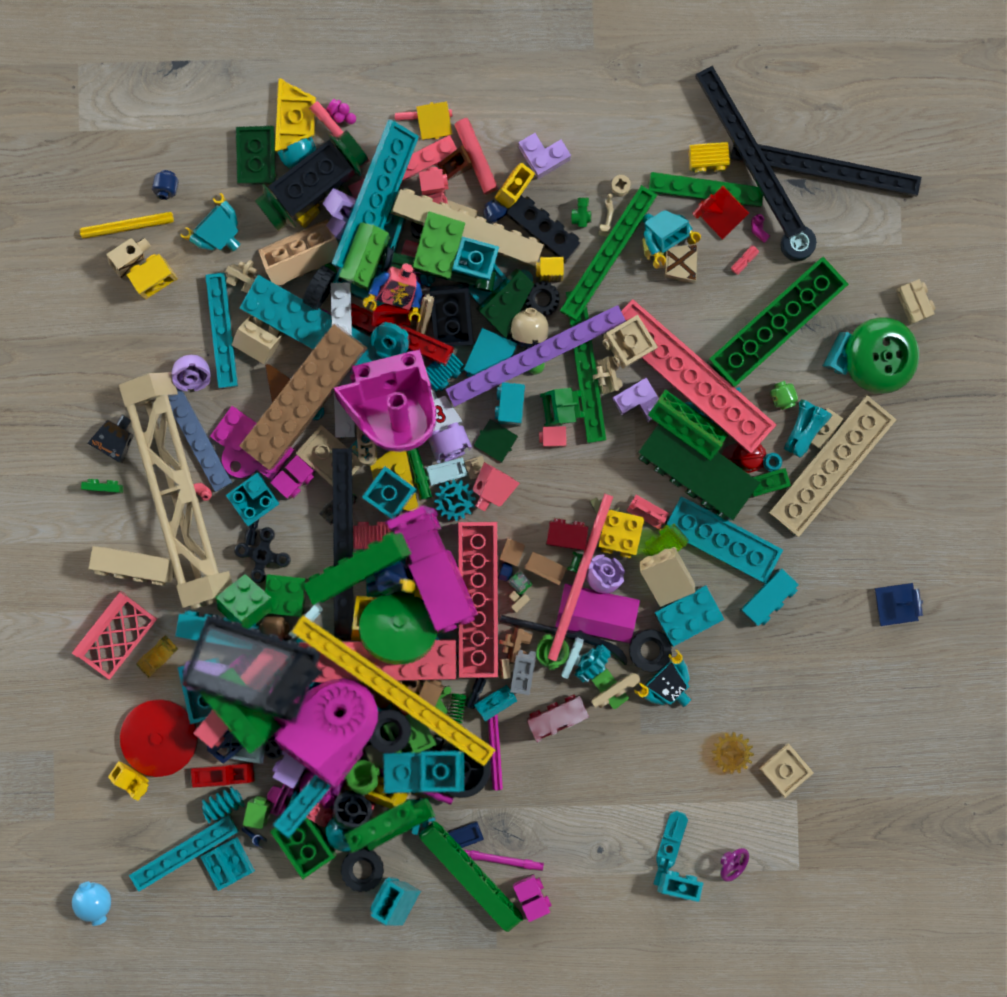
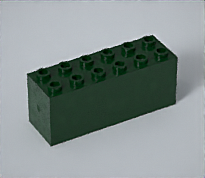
M659 423L637 452L640 461L646 465L651 463L655 466L654 471L661 476L665 474L671 478L669 481L678 488L680 486L686 488V494L693 499H696V497L701 499L702 502L700 504L707 509L712 510L713 508L718 511L716 515L724 521H728V519L733 521L760 484L758 480L719 452L716 453L712 460H709Z

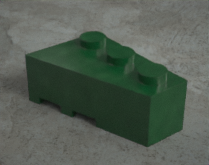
M516 268L476 309L506 338L511 330L513 318L520 312L534 283L521 270Z

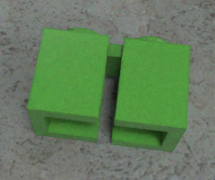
M263 796L252 798L247 804L243 825L263 829L267 825L272 802L267 801V797Z

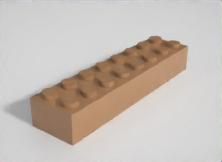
M333 324L239 446L268 470L274 469L333 394L334 388L340 385L352 369V366L357 363L368 348L341 326Z

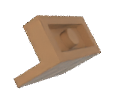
M532 552L524 568L557 585H560L567 570L566 567L535 552Z

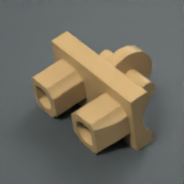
M249 260L245 264L240 261L238 266L232 264L231 267L228 266L225 271L228 273L226 282L236 286L240 279L245 282L242 291L248 293L257 277L255 275L258 270L253 268L254 262Z
M613 357L596 360L597 374L593 375V380L599 379L601 395L619 391V388H622V381L616 377L615 371L619 367L614 363Z

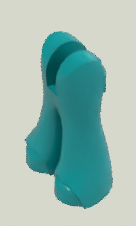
M801 399L798 417L785 443L784 450L801 458L807 453L814 437L833 415Z

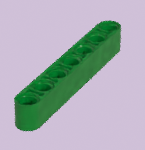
M433 821L419 833L422 842L504 931L509 932L523 920V915L438 822Z

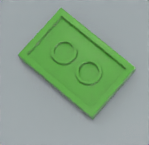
M428 211L412 268L450 279L465 222Z

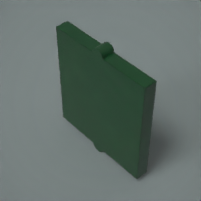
M489 419L484 429L480 431V435L473 446L502 463L508 452L512 451L511 447L518 436Z

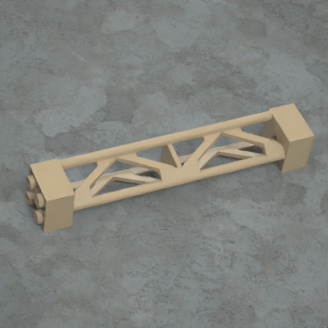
M172 372L148 373L122 383L119 387L140 451L178 584L177 590L183 608L190 606L191 610L216 603L215 597L232 584L229 571L218 572L169 402V397L178 394L176 386L173 384ZM135 406H146L149 416L146 432H142ZM162 414L161 423H160V428H159V425H158V421H157V420H158L159 415ZM167 423L179 463L169 454L164 446ZM153 435L160 457L150 449ZM156 464L165 472L169 489L159 491L152 465ZM171 495L175 510L170 522H168L162 496ZM185 503H187L186 514L184 515L183 508ZM193 513L204 551L196 544L189 533ZM179 524L186 547L176 539ZM179 554L184 555L190 561L195 580L185 582L178 557Z

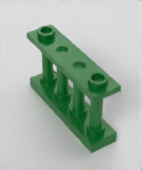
M428 798L414 805L411 804L410 800H407L346 833L344 836L352 853L365 846H368L369 850H374L435 817Z

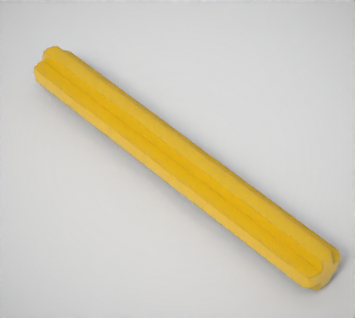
M165 212L80 228L81 238L86 239L173 223L174 216L172 212Z

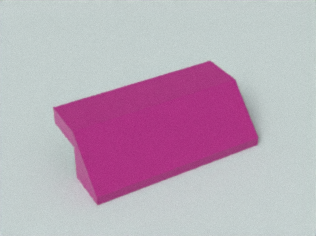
M564 585L555 627L559 626L572 585ZM582 587L567 630H581L585 634L630 643L640 600L610 593H598L595 590Z

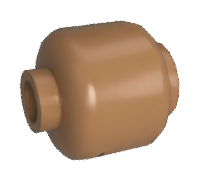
M267 616L263 623L260 624L259 630L262 631V634L268 636L269 634L279 636L280 640H284L289 634V623L281 616Z

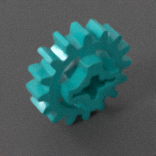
M453 479L450 485L446 481L445 488L439 486L441 493H435L439 499L434 500V503H439L440 505L436 509H442L441 516L443 517L447 514L448 520L452 516L455 518V521H458V516L465 519V513L471 514L469 508H475V505L471 504L472 501L476 500L475 497H471L474 491H468L470 485L463 486L462 480H460L459 484H456L455 479ZM456 487L454 492L450 494L445 493L448 489ZM462 490L466 492L468 501L462 498ZM455 495H458V499L464 503L452 505V501L446 497L454 498ZM442 500L448 502V511L444 508ZM461 506L466 507L463 511L455 513L457 508Z
M603 644L601 646L598 645L596 649L592 648L581 657V662L575 670V676L583 683L585 681L588 682L590 678H595L596 675L605 670V664L608 663L607 659L611 657V652Z

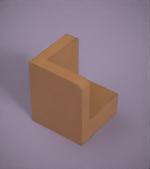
M507 538L499 560L518 566L525 545Z

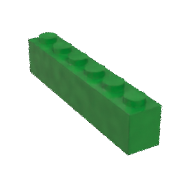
M393 532L388 533L382 537V541L378 542L377 540L368 544V549H360L352 553V558H343L338 561L339 565L335 567L332 565L323 569V574L317 573L309 577L310 581L303 585L312 605L331 599L373 576L374 573L411 555L402 533L395 535Z

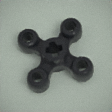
M265 527L260 531L261 543L258 547L251 548L245 543H239L234 548V553L237 557H251L255 561V568L250 573V578L255 583H262L265 580V566L268 563L274 562L279 567H287L291 563V557L288 553L281 552L277 554L272 552L270 544L275 538V531L270 527ZM267 531L270 532L269 538L265 537V532ZM241 547L245 548V552L243 554L239 552ZM261 550L262 552H267V554L265 555V560L262 558L259 559V556L261 555ZM283 556L286 557L285 563H281L280 561L281 557ZM257 572L261 574L260 579L255 578Z

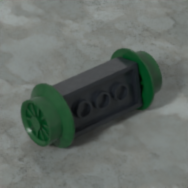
M347 130L338 137L329 133L330 139L268 186L271 192L264 184L262 185L264 194L257 198L255 202L278 232L286 225L297 228L289 215L296 221L326 198L333 188H339L352 178L355 173L362 178L361 168L370 160Z

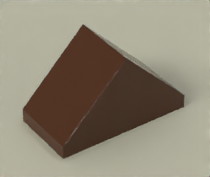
M460 146L437 164L439 169H442V173L447 175V181L472 169V162L463 146Z
M266 364L273 403L291 379L270 364Z

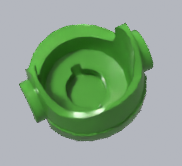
M552 634L542 636L543 639L537 645L536 657L544 667L549 668V670H555V668H559L568 660L569 646L564 640L557 661L550 660L547 657L554 637H552Z
M360 760L344 779H347L348 786L352 791L361 795H367L377 787L380 770L373 763Z

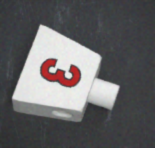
M431 389L436 408V426L434 431H444L448 429L447 426L456 422L461 424V418L447 397L437 398L434 389Z

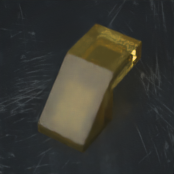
M165 635L151 650L140 658L136 665L149 678L177 652L178 648Z

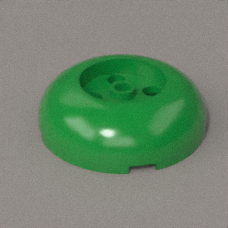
M879 317L863 322L854 330L846 347L847 369L851 378L859 387L870 393L888 394L903 388L910 382L918 368L919 346L914 334L905 324L892 318ZM883 339L888 342L887 346L883 345ZM898 350H899V352H900V357H899V358H897V356H896V352H897ZM889 365L890 368L887 369V373H886V372H885V366Z

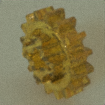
M732 732L731 736L728 733H724V739L719 736L718 740L720 742L713 743L716 750H711L712 753L716 754L712 758L713 761H718L716 766L718 768L723 766V772L729 769L730 774H733L734 770L741 773L740 768L742 767L747 770L746 763L752 764L749 756H754V753L749 751L753 746L747 745L749 739L742 740L743 734L740 733L736 737L735 732ZM729 741V744L725 748H721L724 743ZM737 741L742 743L745 750L739 749ZM732 748H734V750L738 753L734 754L732 758L729 754L724 752H730L732 751ZM720 756L728 759V765L722 761ZM740 758H744L743 761L737 765V761Z

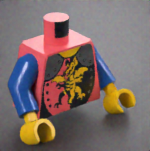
M403 264L401 269L390 267L387 272L375 277L368 292L370 294L369 297L363 300V306L366 308L367 304L372 302L370 310L373 311L377 306L374 301L375 298L377 301L408 310L413 307V310L408 314V318L411 321L412 315L416 314L418 315L417 323H419L421 316L418 308H421L422 291L420 283L416 281V275L412 273V266Z

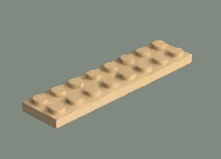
M866 395L769 511V514L799 537L897 419Z

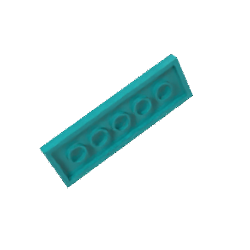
M682 496L663 531L764 584L767 583L783 552V549L730 521H724L715 513Z

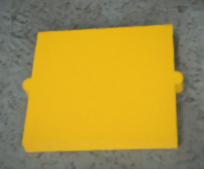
M447 101L430 102V104L416 106L422 140L429 138L439 139L442 136L453 135Z

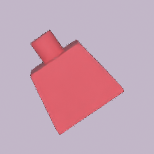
M484 462L473 486V491L481 496L475 506L483 511H486L490 503L499 507L502 506L517 488L519 482Z

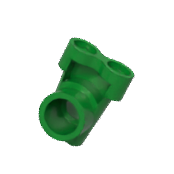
M577 198L578 209H572L571 213L572 225L588 227V223H591L592 213L588 211L589 198Z

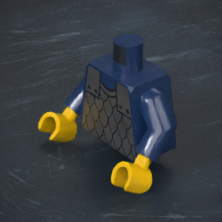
M402 562L374 573L375 581L367 583L370 594L380 592L387 596L403 590L410 593L415 591L414 597L423 600L410 568Z

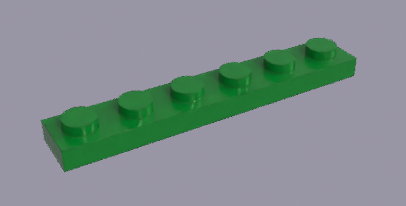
M651 172L649 190L658 194L706 200L710 194L714 195L724 186L741 205L761 208L763 202V194L757 186Z

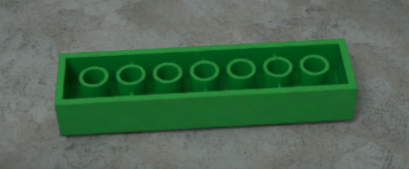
M822 256L710 357L707 362L735 388L849 284Z

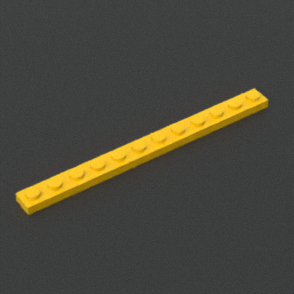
M303 615L293 628L292 633L483 766H485L495 752V748Z

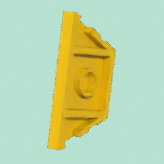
M278 78L275 152L288 149L287 146L302 139L315 137V115L309 108L316 102V97L285 82L282 78Z
M388 451L374 465L370 466L373 481L384 466H386L414 487L407 451ZM416 493L403 510L412 511L419 508Z

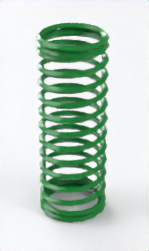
M452 693L451 696L457 698L451 699L459 701L450 702L461 705L451 704L450 706L459 707L450 708L451 710L460 712L449 711V713L458 714L449 716L460 718L452 719L458 721L457 723L461 725L463 722L460 720H463L462 717L464 716L461 713H464L462 710L465 709L462 706H465L463 703H465L466 695Z

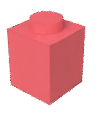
M566 426L543 427V431L539 432V443H543V447H566Z

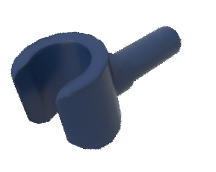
M246 827L241 829L252 839V843L255 846L263 848L259 845V841L262 839L267 842L265 837L252 833Z

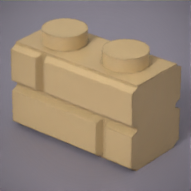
M920 279L896 289L910 325L934 315L935 305L932 300H928L926 295L928 293L927 286L924 282L921 283Z

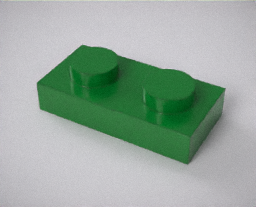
M786 468L753 477L760 482L753 492L754 498L791 487Z
M88 479L87 482H81V490L123 493L124 486L118 485V481L107 480L106 484L99 483V479Z

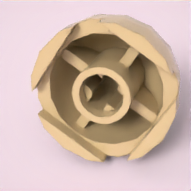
M527 308L520 311L513 318L510 334L512 333V338L519 342L532 344V340H538V343H541L548 337V322L546 317L536 309Z

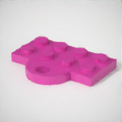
M231 406L210 435L212 439L225 447L222 453L224 469L230 475L237 478H247L258 470L267 478L273 480L295 450L291 447L277 466L272 470H268L239 446L257 423ZM234 461H238L241 464V469L238 472L231 470V464Z

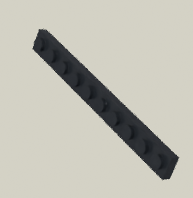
M713 65L697 73L695 77L788 240L806 230L805 225Z
M733 144L730 159L744 162ZM758 144L771 168L915 197L919 194L922 179L920 176Z
M352 448L332 449L334 567L339 565V560L353 557ZM353 586L334 596V637L340 641H353L351 640L354 619Z

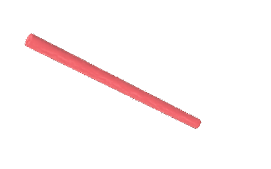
M604 494L547 657L550 660L557 661L613 500L611 495Z

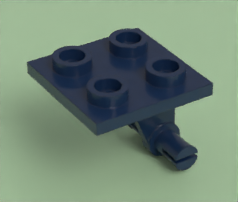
M913 583L874 588L880 626L919 621L918 616H924L920 589H914Z

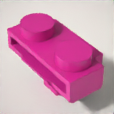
M283 784L282 789L275 785L270 788L267 800L275 803L270 811L271 814L278 816L285 812L287 808L285 801L287 797L291 798L295 787L291 788Z

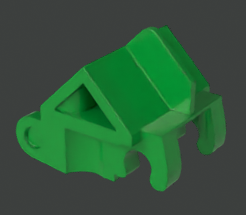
M562 388L540 393L546 422L544 427L562 426L563 424L577 422L576 418H585V412L580 411L578 399L582 397V391ZM550 397L552 398V405H553V412H554V419H555V421H553V417H552Z

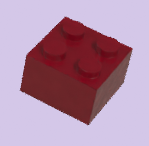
M554 518V521L549 522L546 545L585 550L589 527H585L584 522L573 521V524H566V520Z

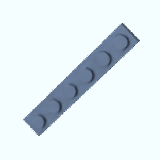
M176 387L178 394L169 397L173 415L214 491L217 492L233 482L224 469L218 454L185 393Z

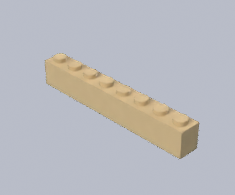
M404 188V190L400 189L398 191L391 214L424 226L428 211L465 222L463 237L499 246L497 255L531 268L536 267V262H538L543 248V244L539 243L540 240L534 237H522V233L511 230V232L504 230V226L493 223V225L486 223L487 220L485 218L468 216L469 213L467 211L450 209L451 206L449 204L432 202L433 199L431 197L414 195L415 192L413 190Z

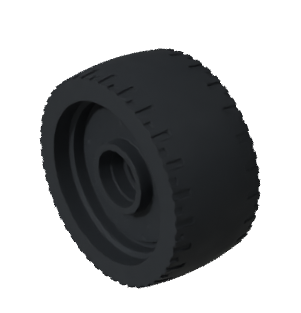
M448 742L438 752L463 751ZM464 752V764L468 769L464 773V791L445 793L458 798H466L479 793L490 778V759L483 766Z

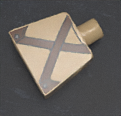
M131 238L106 254L108 263L121 279L130 272L129 270L145 260L143 252L149 249L151 245L145 238L137 243Z
M697 244L676 246L665 251L666 263L664 266L661 261L657 260L659 268H664L665 278L688 283L696 282Z

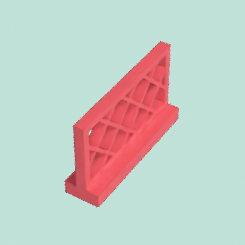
M120 591L76 646L72 654L85 661L110 680L157 618L129 598L123 591ZM126 602L134 606V614L123 615L122 607ZM146 615L151 619L147 626L139 627L137 616ZM135 617L136 627L125 629L124 618ZM121 618L122 629L111 630L110 622L113 619ZM137 630L138 638L135 641L127 642L125 631ZM123 632L124 642L113 644L112 633ZM101 634H109L111 644L99 646V636ZM125 645L126 653L124 656L115 657L114 646ZM111 647L112 658L101 659L100 648ZM97 649L99 659L90 660L85 654L88 650ZM113 660L114 668L110 673H107L102 668V662Z

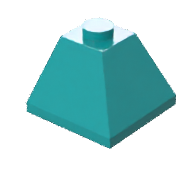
M462 236L452 271L490 281L499 246Z

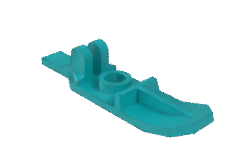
M674 811L669 815L656 856L658 869L653 885H659L661 872L667 873L675 865L688 823L685 813ZM672 846L673 850L671 852H667L666 847Z

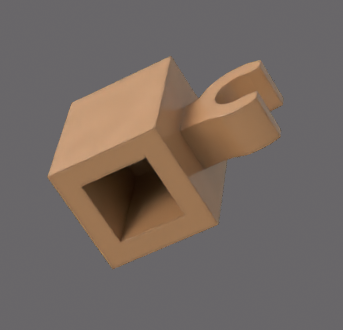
M438 679L425 680L424 685H422L421 680H413L416 681L417 686L412 687L409 685L407 688L419 693L420 697L436 706L444 688V685H441L442 681Z

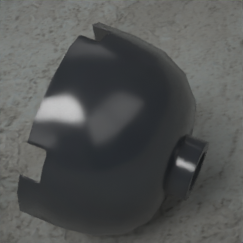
M345 791L336 798L332 808V817L336 825L341 829L352 831L369 821L372 814V806L370 801L368 802L364 798L365 795L354 791Z

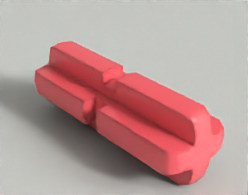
M752 245L742 255V258L740 257L731 267V270L737 275L740 274L748 265V262L750 263L759 253V250Z

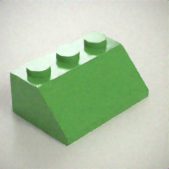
M360 222L339 277L369 291L389 242V233L375 225Z

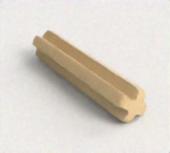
M426 294L422 299L419 312L421 320L416 324L415 331L426 335L434 303V297Z

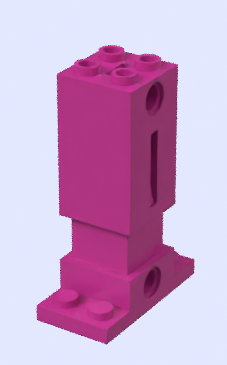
M421 506L387 521L389 529L394 530L395 534L402 533L409 547L410 557L413 562L409 567L436 631L449 632L456 629V624L458 623L465 625L474 621V616L478 615L452 552L445 550L438 531L441 530V526L437 519V516H439L437 510Z

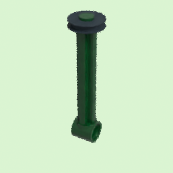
M387 245L382 258V273L390 267L401 269L403 264L413 266L415 257L394 253V246L389 248V245ZM413 268V273L473 285L474 289L493 292L496 276L494 271H492L490 281L456 271H452L450 279Z

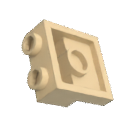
M638 315L615 327L603 336L604 347L608 351H612L614 363L618 367L621 366L622 369L637 362L640 358L658 348Z

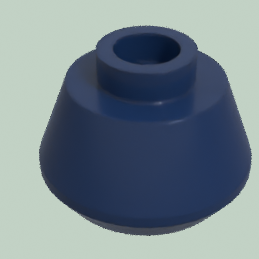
M491 200L484 205L483 216L487 220L486 223L492 224L507 215L508 209L499 201Z

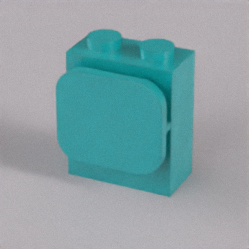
M388 877L371 905V916L386 926H402L421 891L406 881H399L396 877Z

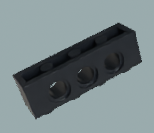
M521 195L508 210L507 217L529 235L540 240L539 243L543 244L555 256L563 257L566 264L580 247V238L573 232L569 234L565 231V226L558 220L554 222L549 218L550 214L543 208L539 210L534 206L535 202L528 196L524 198ZM527 212H532L535 214V218L527 220L524 215ZM542 224H547L550 230L542 232L539 227ZM556 236H562L564 237L565 242L563 244H557L554 241V238Z

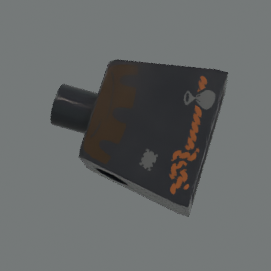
M121 415L116 424L107 420L88 441V444L117 462L123 463L134 434L126 430L131 420L124 415Z

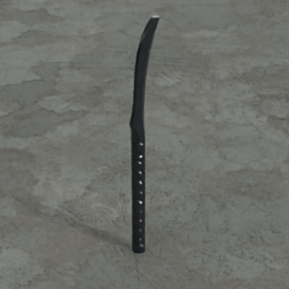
M501 615L500 618L501 623L555 635L558 629ZM567 630L565 638L575 640L578 637L583 639L584 643L596 647L603 644L613 656L624 665H627V657L618 646L585 634L581 630Z

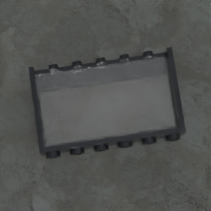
M207 615L184 674L182 684L185 687L296 724L309 687L280 714L275 712L265 701L298 652L302 653L316 666L320 660V653L313 647L304 648L295 641L288 640L286 642L280 640V637L277 635L269 634L268 636L262 634V631L259 629H247L241 623L224 621V618L221 616L213 615L212 617Z

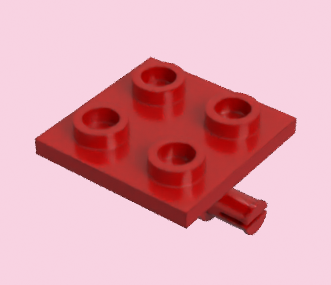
M722 186L714 195L710 194L705 201H701L699 207L692 214L697 219L701 216L723 240L750 213Z

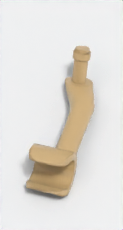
M608 194L605 200L607 208L605 225L600 224L598 234L604 237L609 236L614 212L611 200L612 194Z

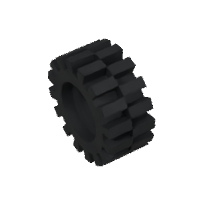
M536 282L525 301L527 308L536 309L545 317L552 315L559 306V292L549 282ZM540 292H545L549 295L550 302L546 306H539L535 302V296Z

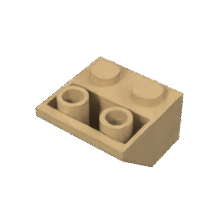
M250 315L237 329L232 346L265 364L277 349L285 333Z

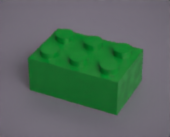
M307 817L289 838L275 827L270 831L302 880L327 864L337 855L334 849L328 845L327 839L317 824Z

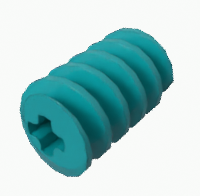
M231 786L230 793L225 789L223 790V796L216 793V800L209 796V803H207L203 799L202 811L207 822L211 823V818L216 821L218 815L224 817L225 811L230 814L232 813V808L237 811L239 810V805L245 807V803L240 792Z

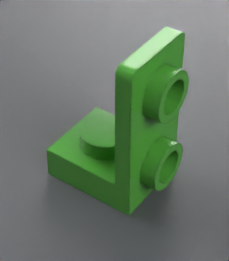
M607 668L591 679L600 692L617 682ZM624 692L618 697L614 695L608 700L612 708L616 709L626 702L629 697Z

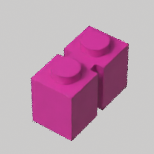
M298 455L285 467L299 480L298 483L283 470L270 482L287 499L291 497L294 499L301 492L299 488L304 483L308 485L315 477L313 476L315 471Z
M533 874L513 883V888L520 903L523 902L522 908L529 922L550 913L549 907L552 904L548 895L544 896L541 889H544L540 878L536 879Z

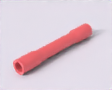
M318 101L309 108L334 136L338 137L343 133L342 129L334 122Z

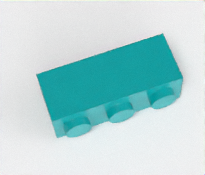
M779 569L740 610L756 626L760 624L764 626L771 619L769 615L774 610L776 612L779 611L784 605L783 601L787 597L791 598L798 591L796 587L799 584L783 569Z

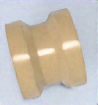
M618 175L613 179L611 190L616 196H624L629 192L631 186L629 178L625 175Z

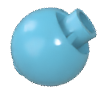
M88 881L80 884L72 898V908L76 916L83 921L91 922L93 926L100 925L107 920L106 914L111 907L109 891L98 883H90Z

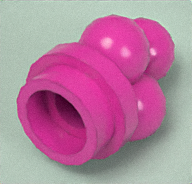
M336 99L329 103L326 111L336 123H342L344 119L350 125L356 122L355 114L349 113L350 107L348 104Z

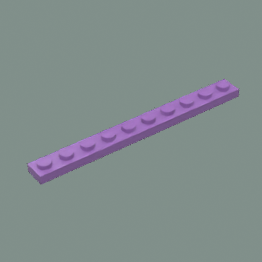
M617 305L447 388L446 392L455 407L502 384V382H506L626 322Z

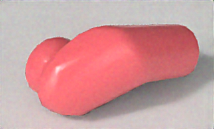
M203 483L193 484L196 494L202 500L208 501L211 498L212 491Z

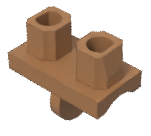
M514 627L512 635L506 633L505 641L499 640V644L504 645L502 652L508 653L507 659H509V662L515 663L521 643L530 644L532 634L525 632L524 629Z

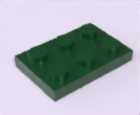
M274 126L236 127L238 185L272 184L276 181Z

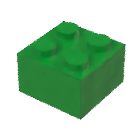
M246 574L215 597L218 610L231 622L241 623L247 629L273 610L271 597Z
M267 574L265 593L271 597L273 608L269 613L302 617L304 615L306 590L303 584L307 583L308 578Z

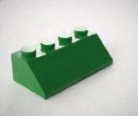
M232 667L220 676V678L248 687ZM200 692L250 754L282 728L271 715Z

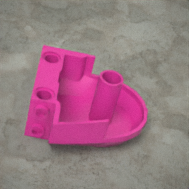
M420 349L352 366L353 374L350 375L352 383L334 388L337 401L355 424L374 444L387 451L402 452L413 450L422 445L434 431L436 426V408Z
M341 678L324 682L307 692L296 724L273 716L278 723L284 726L277 732L276 741L281 750L336 790L363 755L362 749L370 740L376 728L378 709L374 697L365 686L353 680ZM300 696L296 698L293 702L298 704Z

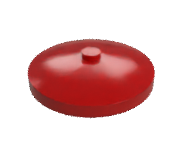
M164 699L150 700L135 707L125 718L120 731L121 750L127 762L142 774L152 777L172 775L184 768L195 754L198 737L194 732L197 730L195 723L190 724L188 712L181 705Z

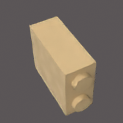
M675 547L664 549L659 554L647 556L640 561V572L660 607L695 593V582Z

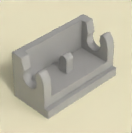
M520 650L518 655H516L510 692L530 695L536 651H530L529 655L523 654V650Z

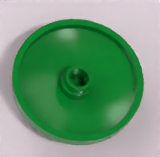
M402 592L387 596L381 595L372 600L361 614L359 634L362 644L372 656L385 663L403 665L416 662L429 653L436 641L437 631L425 602L418 597H414V595Z

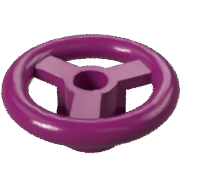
M739 848L733 852L728 851L722 856L720 875L723 881H733L745 870L749 861L747 849ZM743 854V855H744L743 861H742V863H741V865H740V858H741V855ZM736 870L733 874L727 876L731 871Z

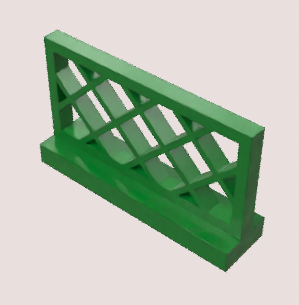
M666 389L648 413L650 418L709 460L713 459L728 435Z

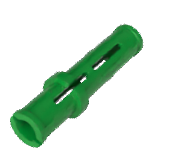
M418 447L408 450L407 453L415 478L413 481L417 485L420 500L431 498L432 494L428 484L429 478L424 471Z

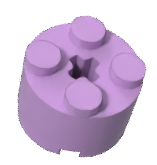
M458 422L447 426L448 429L444 431L436 430L430 436L431 438L428 440V443L437 463H441L440 459H444L445 462L456 459L465 454V449L468 448L469 451L472 449L464 427L459 426Z

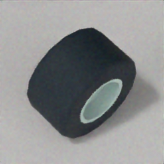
M806 227L804 232L789 240L786 234H784L780 243L781 251L791 261H804L816 249V236L808 227Z

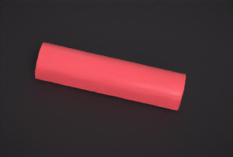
M463 118L454 124L472 162L473 170L484 195L490 194L499 188L469 119Z

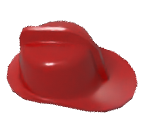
M738 443L727 446L721 455L748 473L758 471L763 467V459L767 453L761 444L749 454Z

